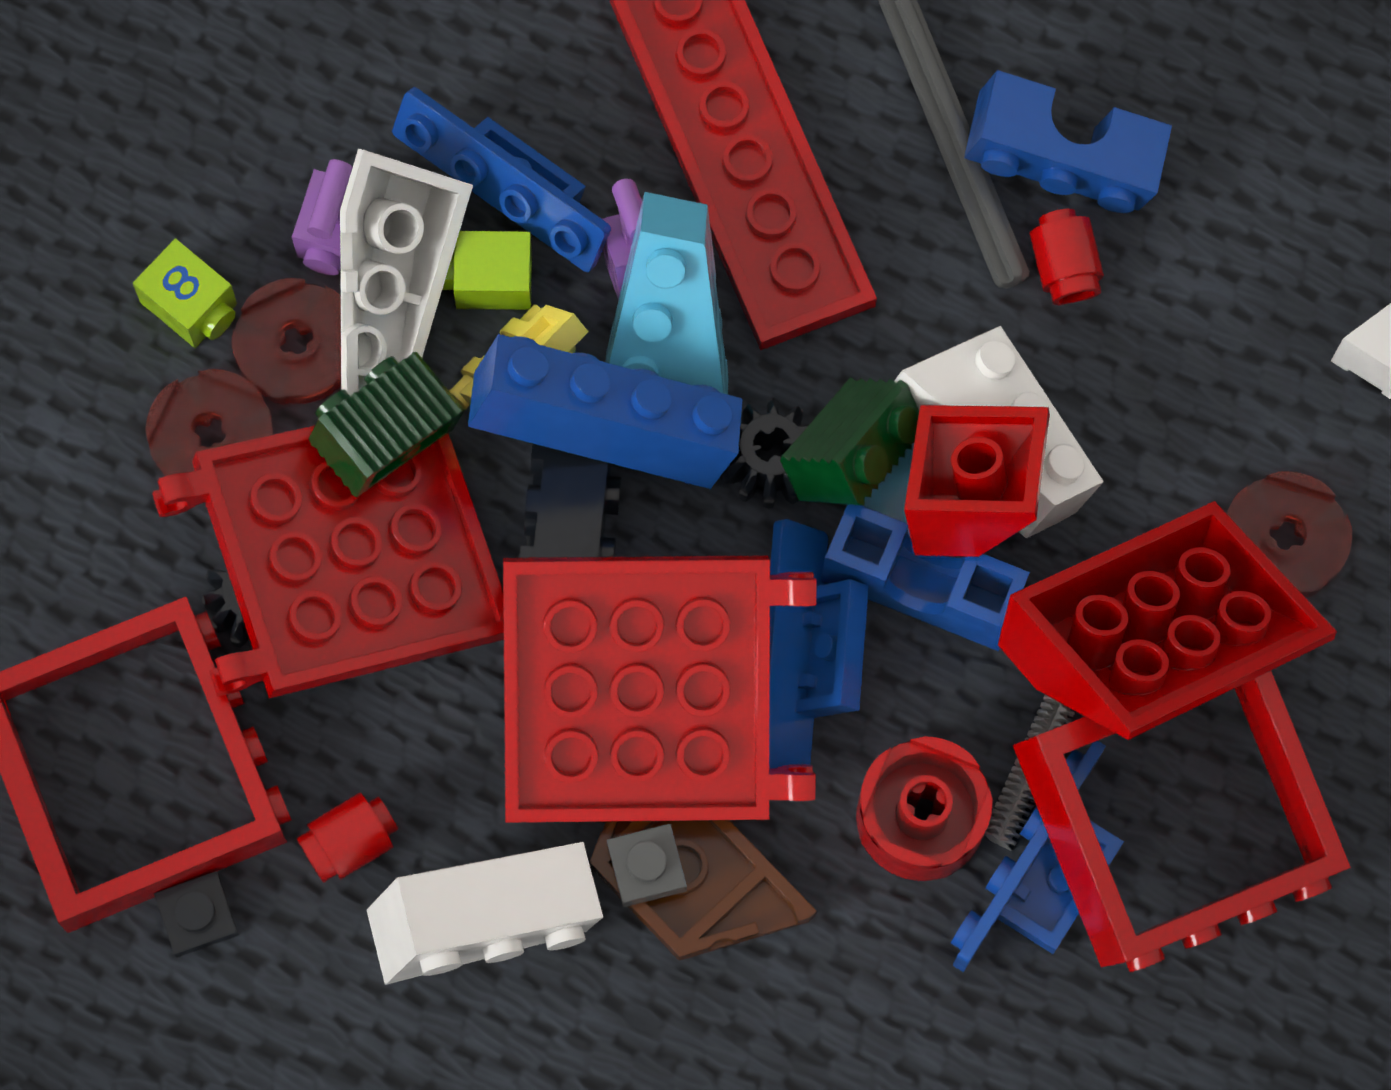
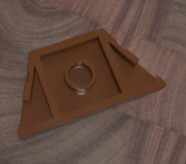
M730 820L606 821L589 862L590 868L621 899L607 847V840L671 824L687 884V891L627 907L679 961L808 923L816 916L817 912Z

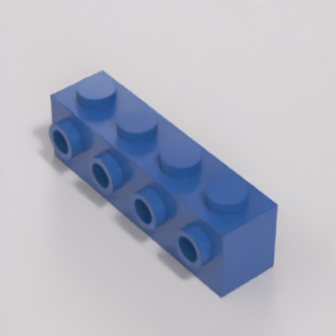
M498 334L474 372L468 427L711 489L738 454L742 398L720 393L711 386L690 385L663 378L647 369H629L599 361L590 354L569 353L542 346L526 337H508Z

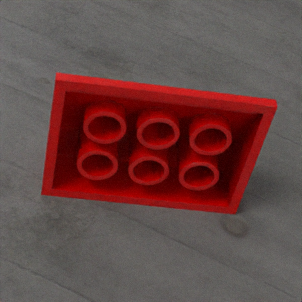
M1213 501L1011 594L998 646L1036 690L1130 740L1334 640L1337 631L1225 511Z

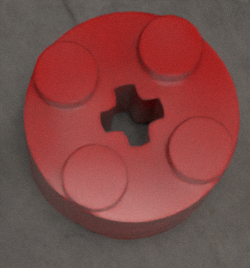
M924 736L910 739V741L901 743L891 749L889 748L873 761L862 784L856 812L861 844L877 864L898 877L914 881L946 878L968 863L980 846L992 814L993 800L990 787L974 757L967 750L951 741ZM921 798L933 802L932 814L926 820H921L914 816V807H917Z

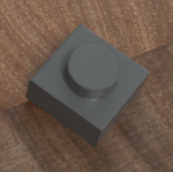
M671 824L607 840V847L623 907L687 891V884Z

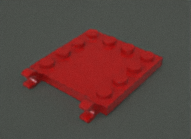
M315 425L197 451L192 460L195 471L171 474L158 479L159 490L153 491L152 495L159 517L177 515L201 503L206 504L253 650L231 653L216 658L217 668L211 669L209 673L217 696L235 693L263 681L270 699L504 640L503 589L449 433L358 497L351 494L349 487L343 484L341 477L335 475L334 469L327 465L325 458L319 455L317 448L311 446L309 437Z
M768 555L503 558L506 823L769 820V800H815L816 774L813 773L812 765L792 764L769 769L770 606H816L817 579L814 578V573L785 572L770 575V559Z

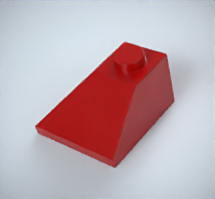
M920 405L904 506L914 555L979 557L1036 521L1050 418L1049 407Z

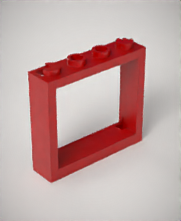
M187 597L0 671V773L57 921L67 933L155 897L154 893L222 870L287 843L280 826L292 820L278 785L268 789L264 787L257 766L268 762L254 726L243 731L241 730L233 708L245 704L240 691L221 696L216 694L209 673L211 669L216 668L210 650L220 647L221 644L207 611L195 615ZM179 631L255 821L80 893L6 700Z
M1272 671L1234 689L1305 863L1136 934L1064 757L1065 753L1115 733L1087 717H1082L1013 745L1100 967L1126 962L1130 973L1146 968L1165 959L1162 947L1181 940L1184 948L1188 949L1213 940L1222 935L1218 926L1219 923L1237 916L1240 925L1265 918L1277 912L1273 900L1292 893L1295 902H1299L1332 889L1328 877L1351 868Z

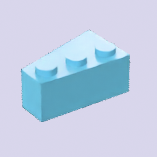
M644 192L605 362L629 369H647L657 373L660 377L690 385L711 386L720 393L728 395L727 359H725L722 335L723 325L716 287V269L708 205Z

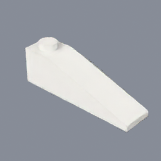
M362 149L357 151L340 209L341 390L345 389L350 396L367 385L364 381L366 375L388 357L394 356L398 362H401L413 352H417L422 358L473 188L472 184Z

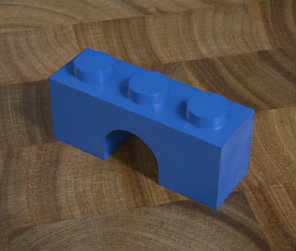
M999 70L994 73L979 91L964 159L980 163L982 169L993 175L1003 177L1019 175L1038 181L1041 188L1054 194L1070 195L1076 193L1098 200L1097 203L1100 207L1116 213H1129L1133 210L1139 211L1158 193L1172 125L1114 107L1094 128L1091 144H1077L1063 137L1053 123L1051 109L1056 88Z
M847 505L825 556L821 581L829 584L852 579L869 585L868 600L999 652L998 641L1010 595L1024 589L1030 572L985 554L979 557L962 558L914 555L907 523L865 506Z

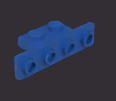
M416 87L411 88L404 94L392 129V133L397 139L453 179L472 184V192L584 272L591 271L597 265L611 227L607 222L579 203L586 187L584 184L491 118L487 117L473 128Z
M789 519L778 520L774 523L770 575L785 572H813L814 578L817 579L816 606H770L769 769L792 764L810 765L814 718L859 711L869 585L852 579L829 584L821 581L824 560L827 554V534Z
M1099 741L1093 742L1086 754L1075 749L1066 759L1078 792L1106 745ZM1037 807L1019 834L1030 842L1018 861L1016 862L1005 856L985 887L986 890L995 895L983 916H980L971 910L951 941L952 945L960 949L953 966L963 973L997 919L1051 954H1054L1079 914ZM1090 820L1109 867L1124 841Z

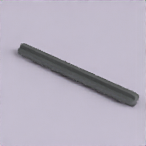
M878 0L996 286L1001 288L1015 287L1029 278L1030 271L989 173L982 169L980 163L964 159L970 127L918 1Z

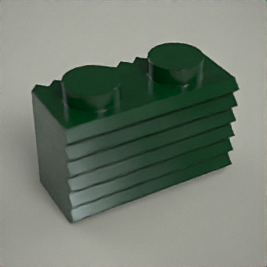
M413 352L401 362H398L394 356L388 357L366 375L364 381L367 385L363 386L358 392H354L350 396L345 389L340 390L321 404L315 412L319 419L309 437L311 446L317 448L319 455L325 458L327 465L334 469L335 475L341 477L343 484L349 487L351 494L355 497L360 496L451 432L465 411L417 352Z
M850 377L780 459L799 501L864 506L865 497L871 498L872 489L878 490L879 483L885 482L886 474L892 473V465L898 466L899 457L905 458L906 449L912 450V444L915 442L919 409L905 382L901 379L897 383L891 379L887 383L882 379L875 382L871 378L866 382L862 378L855 381Z

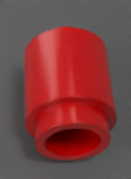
M1070 208L1055 210L1042 215L1039 218L1040 226L1031 230L1029 234L1043 291L1050 292L1054 305H1064L1098 296L1101 293L1099 280L1104 277L1090 218L1076 216L1075 210Z
M359 792L308 823L309 831L296 839L315 872L324 883L336 875L342 880L393 849L394 846L389 835L399 829L379 796L368 802L363 794Z

